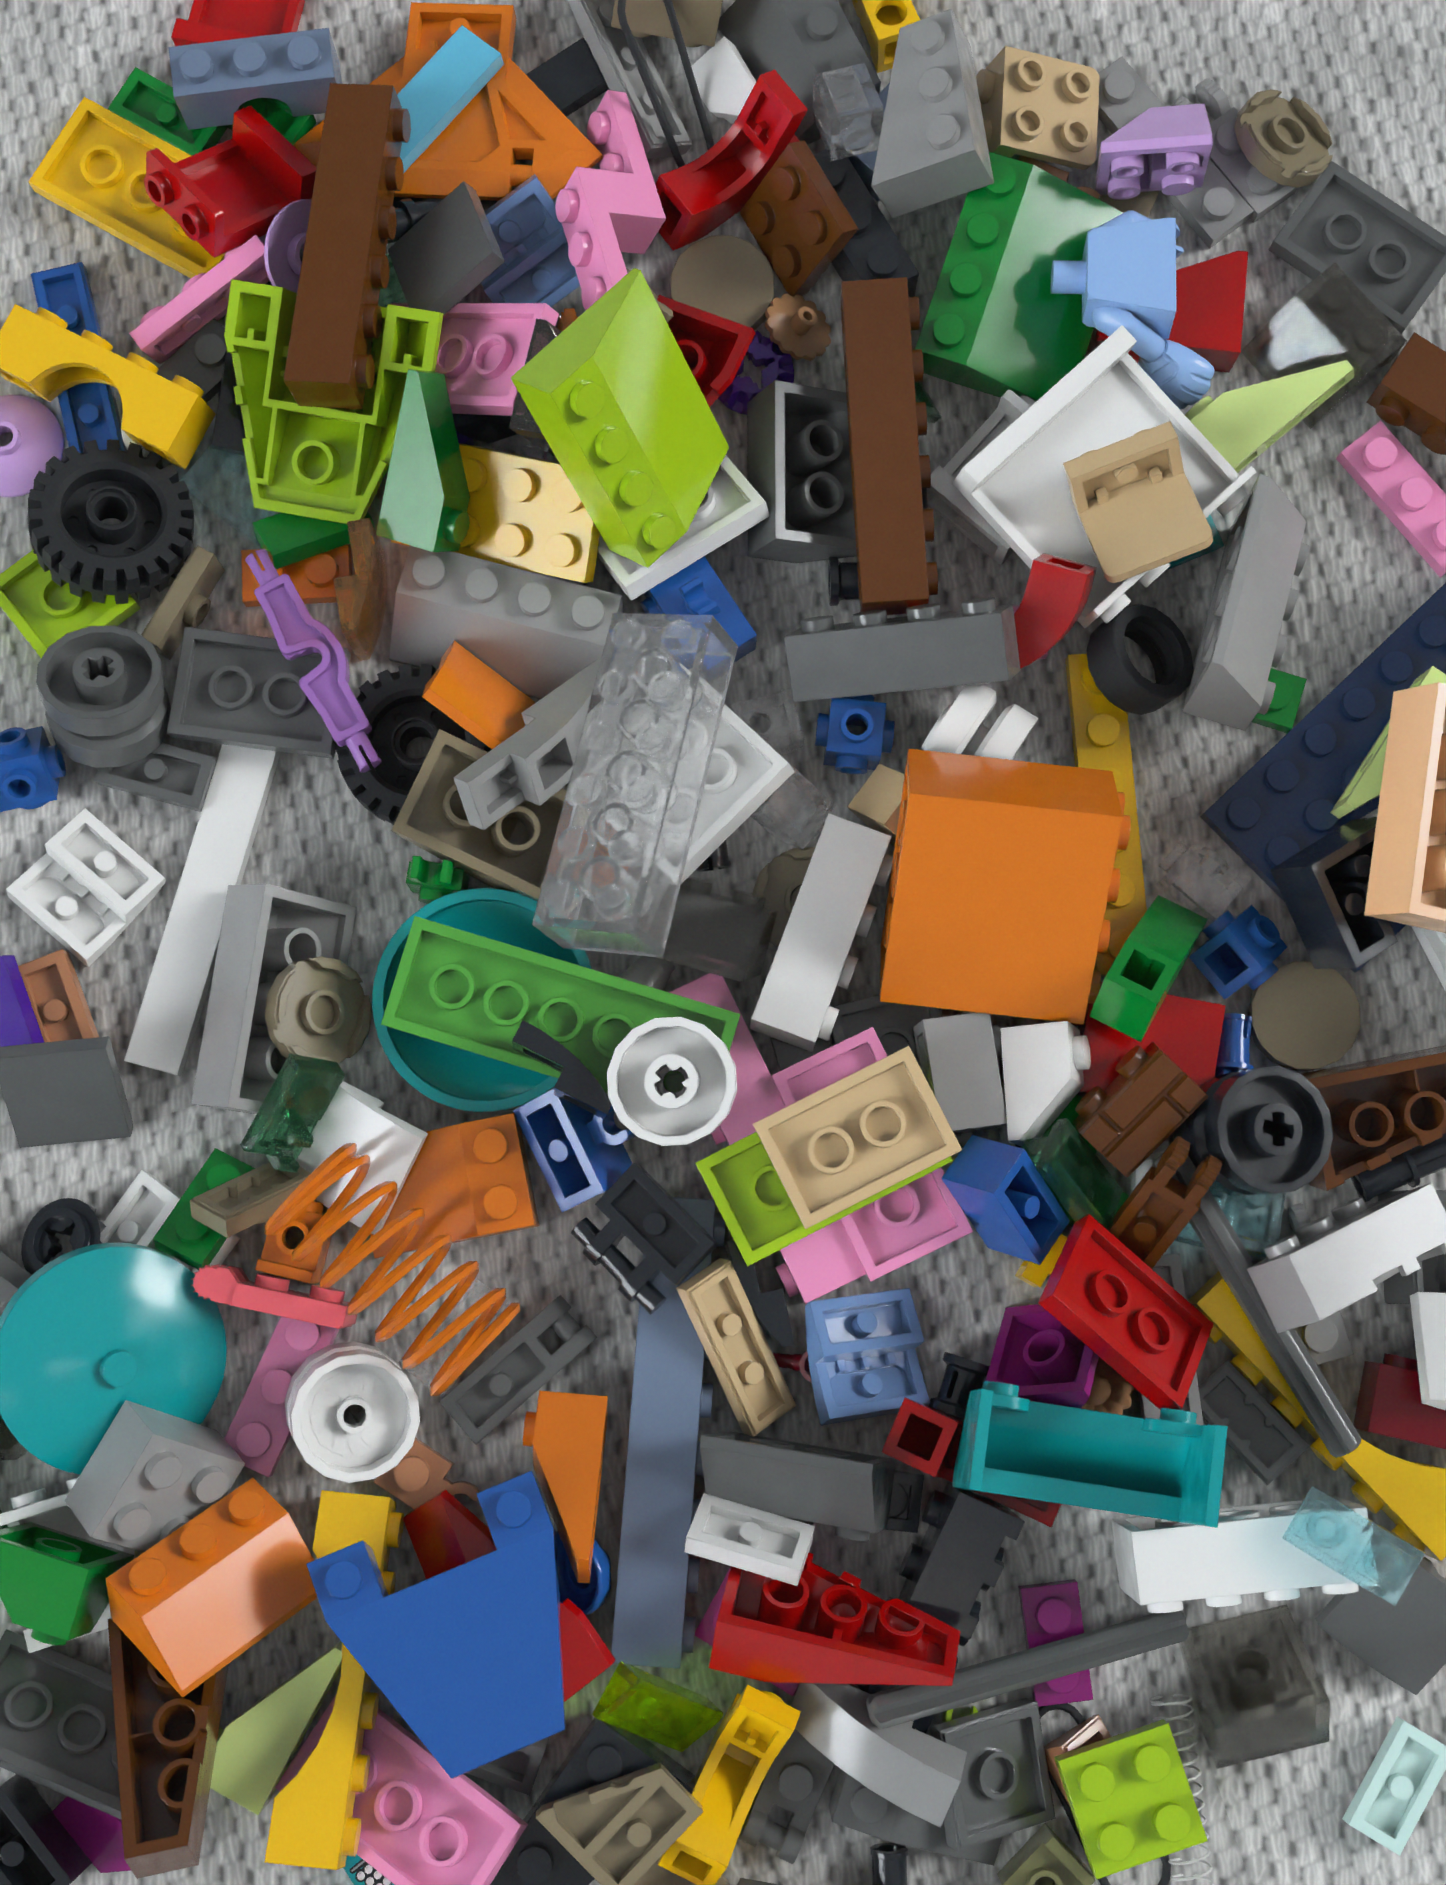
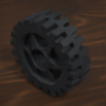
M107 439L106 450H99L96 440L84 442L83 453H79L74 445L63 450L62 461L53 456L46 462L45 473L38 472L34 479V487L29 492L28 529L34 554H37L38 563L44 572L50 570L52 580L62 587L64 584L69 583L70 593L80 598L83 597L86 591L91 592L93 602L104 604L106 595H115L116 604L128 603L129 594L135 593L138 601L149 598L152 587L160 593L169 586L170 576L174 579L177 577L184 562H186L191 553L194 536V509L192 499L189 497V489L184 480L179 482L178 471L171 464L163 468L162 456L151 451L146 458L143 457L141 445L130 442L126 452L120 450L119 440ZM108 518H114L122 521V523L117 525H107L102 523L101 521Z
M410 664L398 666L399 671L390 673L387 669L377 674L379 679L371 684L367 680L359 687L360 694L356 699L372 726L371 732L366 735L378 757L382 760L380 765L374 768L365 751L362 750L361 752L371 770L361 773L347 745L339 747L335 742L340 772L352 794L374 816L393 825L426 758L424 756L414 759L406 756V748L410 741L417 737H427L434 741L439 729L486 752L492 750L422 697L425 685L437 671L433 665L421 664L420 668H413Z

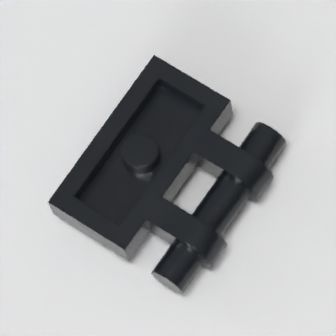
M633 1163L595 1203L610 1219L604 1228L600 1231L586 1217L571 1231V1234L585 1247L583 1254L594 1266L601 1264L621 1284L618 1290L630 1302L637 1300L650 1315L658 1310L667 1299L652 1284L656 1276L662 1272L674 1285H680L719 1244L637 1163ZM624 1236L646 1256L637 1267L617 1248Z

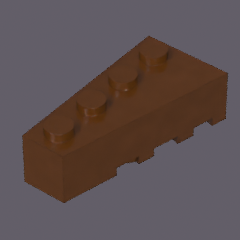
M1446 1045L1301 1073L1320 1091L1330 1111L1333 1131L1328 1161L1316 1178L1308 1183L1310 1186L1329 1191L1346 1183L1345 1180L1361 1172L1376 1169L1392 1161L1391 1158L1416 1146H1424L1443 1137L1442 1134L1446 1133Z

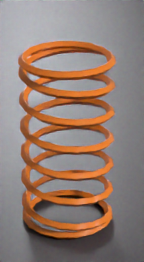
M346 1143L321 1163L278 1207L265 1225V1235H276L296 1219L325 1189L358 1167L338 1198L294 1249L292 1261H302L351 1218L384 1195L363 1226L321 1276L320 1288L331 1287L377 1247L409 1224L392 1249L348 1303V1315H357L414 1267L434 1253L376 1329L375 1342H385L458 1283L402 1358L403 1369H412L418 1366L480 1315L444 1362L430 1384V1395L440 1396L520 1312V1302L511 1303L485 1329L506 1299V1289L495 1288L428 1342L475 1280L479 1272V1263L477 1261H468L461 1265L405 1310L447 1255L452 1245V1236L447 1234L433 1238L386 1275L420 1229L424 1221V1209L412 1208L404 1212L363 1244L393 1203L397 1194V1183L395 1181L383 1182L342 1210L363 1182L370 1167V1157L368 1155L355 1156L357 1144Z

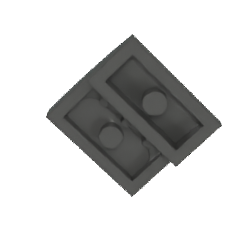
M1388 1536L1373 1552L1377 1580L1358 1582L1359 1591L1336 1594L1315 1619L1324 1631L1363 1662L1399 1686L1417 1695L1446 1664V1578L1439 1575L1431 1560Z

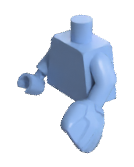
M1128 210L1087 232L1082 261L1053 260L1051 294H1082V323L1088 327L1096 328L1107 336L1113 334L1123 325L1137 340L1131 350L1140 356L1138 365L1179 409H1184L1187 405H1194L1207 393L1215 370L1205 358L1179 343L1167 340L1169 339L1176 314V258L1184 252L1183 247L1176 245V238L1180 236V229L1176 224V218L1152 220L1134 210Z

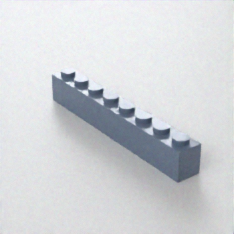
M673 1197L719 1243L717 1246L724 1247L725 1221L720 1212H715L716 1203L714 1200ZM712 1252L681 1284L711 1264ZM660 1272L652 1284L667 1298L666 1301L651 1315L639 1303L611 1653L616 1659L613 1664L680 1669L682 1652L693 1653L696 1617L684 1615L686 1593L698 1594L700 1558L689 1557V1553L684 1551L686 1536L701 1499H693L695 1475L703 1476L700 1441H698L699 1417L711 1418L713 1384L702 1383L704 1360H709L676 1289L680 1285H674Z

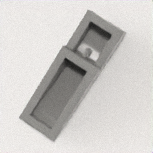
M800 1683L791 1707L801 1711L795 1729L837 1767L865 1787L903 1810L941 1828L961 1782L967 1752L913 1729V1721L885 1729L873 1726L866 1704L870 1694L848 1684Z

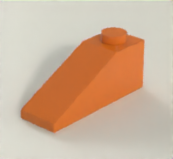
M539 1390L537 1412L526 1411L523 1446L533 1447L534 1471L577 1582L590 1583L608 1421V1396Z

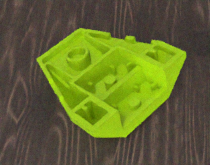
M231 279L224 337L227 352L231 353L237 383V386L233 387L236 405H240L246 435V438L242 439L254 508L361 526L389 468L408 369L434 372L436 370L443 313L387 304V308L380 307L382 330L378 339L373 338L371 355L375 366V377L372 388L365 389L363 409L298 406L284 382L297 293L283 287Z

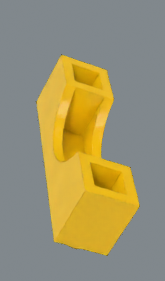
M17 304L14 305L0 330V375L5 380L49 402L63 391L79 384L103 383L117 388L122 401L121 429L137 445H141L142 449L148 452L153 451L162 456V459L184 470L187 468L216 415L202 399L205 392L199 386L179 375H175L172 381L158 375L159 369L154 364L135 353L129 352L127 358L111 352L113 346L91 331L84 329L81 336L67 330L68 323L47 309L39 307L36 313H33Z

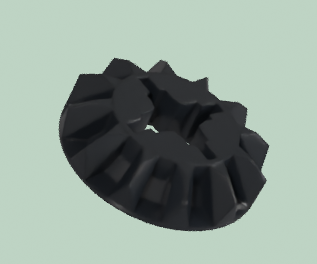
M63 1198L47 1204L37 1212L30 1221L22 1241L21 1255L25 1270L33 1275L50 1261L65 1254L62 1253L63 1247L59 1243L60 1239L55 1235L56 1233L70 1236L69 1241L73 1246V1250L94 1244H102L100 1233L106 1226L97 1218L95 1214L96 1209L81 1200Z

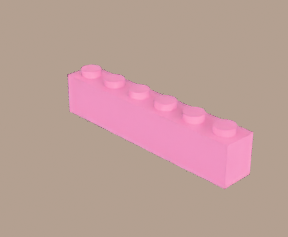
M720 969L669 992L741 1014ZM740 1015L730 1049L731 1057L736 1065L737 1093L729 1115L711 1133L716 1145L726 1141L729 1146L756 1132L753 1123L786 1107L742 1015ZM840 1219L779 1250L784 1263L775 1267L789 1298L800 1294L805 1304L866 1275L865 1269Z

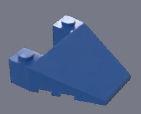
M532 1471L476 1493L495 1543L496 1551L388 1595L374 1551L364 1540L306 1564L326 1623L451 1779L565 1730L557 1535Z

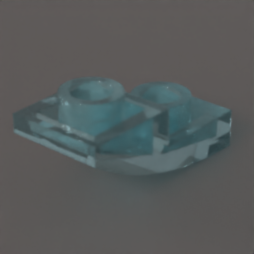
M1311 1486L1282 1539L1394 1606L1399 1602L1426 1554L1315 1486Z

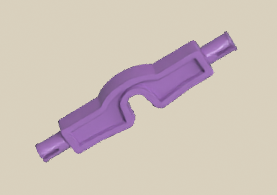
M260 549L256 551L265 568L264 571H262L256 558L251 553L246 557L245 561L260 587L254 590V594L268 618L282 655L290 661L311 653L322 655L321 663L307 675L301 677L299 680L300 688L322 717L336 744L339 747L347 745L361 773L370 771L371 769L361 752L362 750L365 751L374 768L380 765L382 760L378 757L366 735L371 732L372 726L349 686V663L340 642L327 626L311 617L292 580L287 574L279 576L268 556L267 550Z

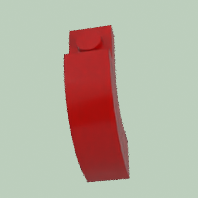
M775 69L759 76L737 119L713 147L694 161L659 175L655 185L666 220L658 233L673 251L708 235L741 211L787 145L800 141L795 132L808 109Z
M1045 553L1033 560L1023 599L1014 613L1020 669L1042 657L1072 629L1087 603L1097 567Z
M905 1397L881 1452L935 1478H942L953 1482L955 1460L964 1422ZM972 1490L1051 1528L1062 1506L1059 1503Z

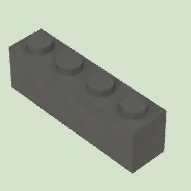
M984 597L961 602L962 610L941 612L940 604L932 603L909 607L906 609L907 616L887 618L886 610L879 609L853 614L854 622L834 624L833 616L831 615L803 619L800 621L801 628L784 636L793 702L1009 681L1021 671L1013 604L996 606L995 597Z

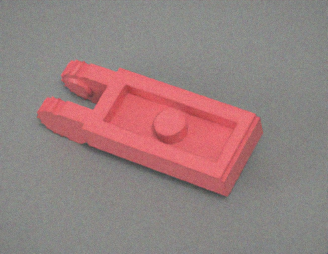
M220 1264L211 1265V1267L210 1265H205V1268H199L198 1272H194L195 1277L192 1278L193 1285L191 1286L194 1287V1292L198 1293V1297L210 1298V1301L337 1329L351 1327L356 1323L357 1315H348L347 1305L349 1302L343 1301L345 1291L331 1287L320 1288V1285H311L310 1294L289 1290L290 1279L263 1273H257L255 1282L249 1281L242 1268L235 1266L226 1267V1264L221 1266Z

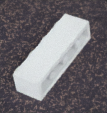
M828 813L751 1018L749 1029L810 1052L813 1051L817 1037L826 1041L829 1040L840 1010L829 1006L835 988L839 986L847 989L858 961L857 957L848 954L855 935L863 938L867 937L877 909L876 906L867 903L874 884L885 887L892 869L893 855L886 853L891 839L890 835Z

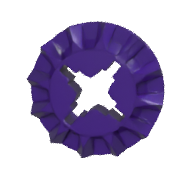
M758 330L746 352L748 361L751 360L755 367L762 365L767 367L761 371V389H759L756 382L753 383L749 376L742 378L738 376L744 372L743 359L733 382L718 398L727 408L747 415V402L774 380L794 383L792 356L782 353L777 344L772 342L770 338L762 336Z

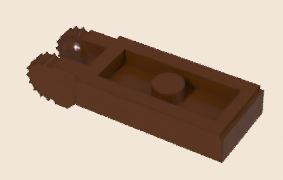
M1179 1136L1165 1150L1156 1168L1151 1166L1105 1227L1151 1269L1199 1210L1201 1199L1219 1175L1223 1162L1209 1154L1199 1164L1187 1186L1177 1181L1172 1176L1185 1162L1191 1144Z

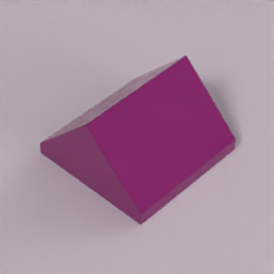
M1040 1304L1006 1307L986 1381L1019 1386L1018 1397L1029 1399L1030 1401L1082 1409L1090 1396L1099 1356Z

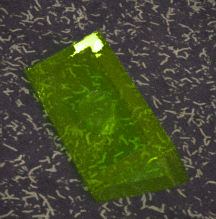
M620 1661L592 1715L598 1720L683 1752L721 1720L724 1713L707 1697Z

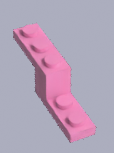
M607 90L597 110L589 117L587 137L603 155V159L598 162L600 169L576 167L565 188L559 191L556 199V217L563 226L568 243L569 261L576 270L582 290V304L585 310L628 274L621 252L645 254L666 220L626 92Z

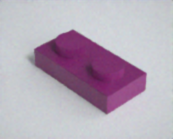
M1075 1579L1018 1586L1026 1650L1084 1633L1078 1582ZM1089 1669L1031 1686L1033 1700L1037 1701L1038 1707L1093 1700Z

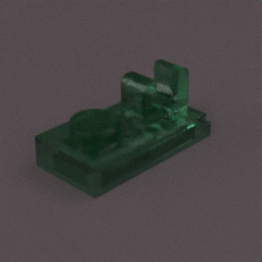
M290 1053L240 1144L243 1150L265 1154L275 1170L296 1173L300 1167L296 1159L303 1147L310 1148L312 1146L313 1136L311 1133L318 1120L322 1119L345 1077V1073L338 1063Z
M1068 1118L1058 1119L1057 1123L1053 1124L1048 1137L1026 1139L1022 1148L1025 1149L1032 1162L1037 1164V1171L1041 1174L1046 1184L1060 1198L1059 1202L1076 1222L1090 1214L1108 1230L1123 1190Z

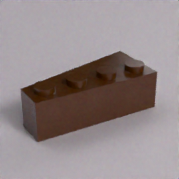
M109 1618L108 1631L124 1860L137 1879L199 1865L229 1664L182 1698L113 1620Z

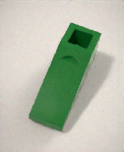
M1158 895L1127 938L1106 974L1089 1016L1141 1042L1201 935L1202 930L1206 926L1208 919Z

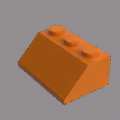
M252 1477L106 1578L111 1619L183 1698L318 1598L306 1565L314 1561L289 1513Z

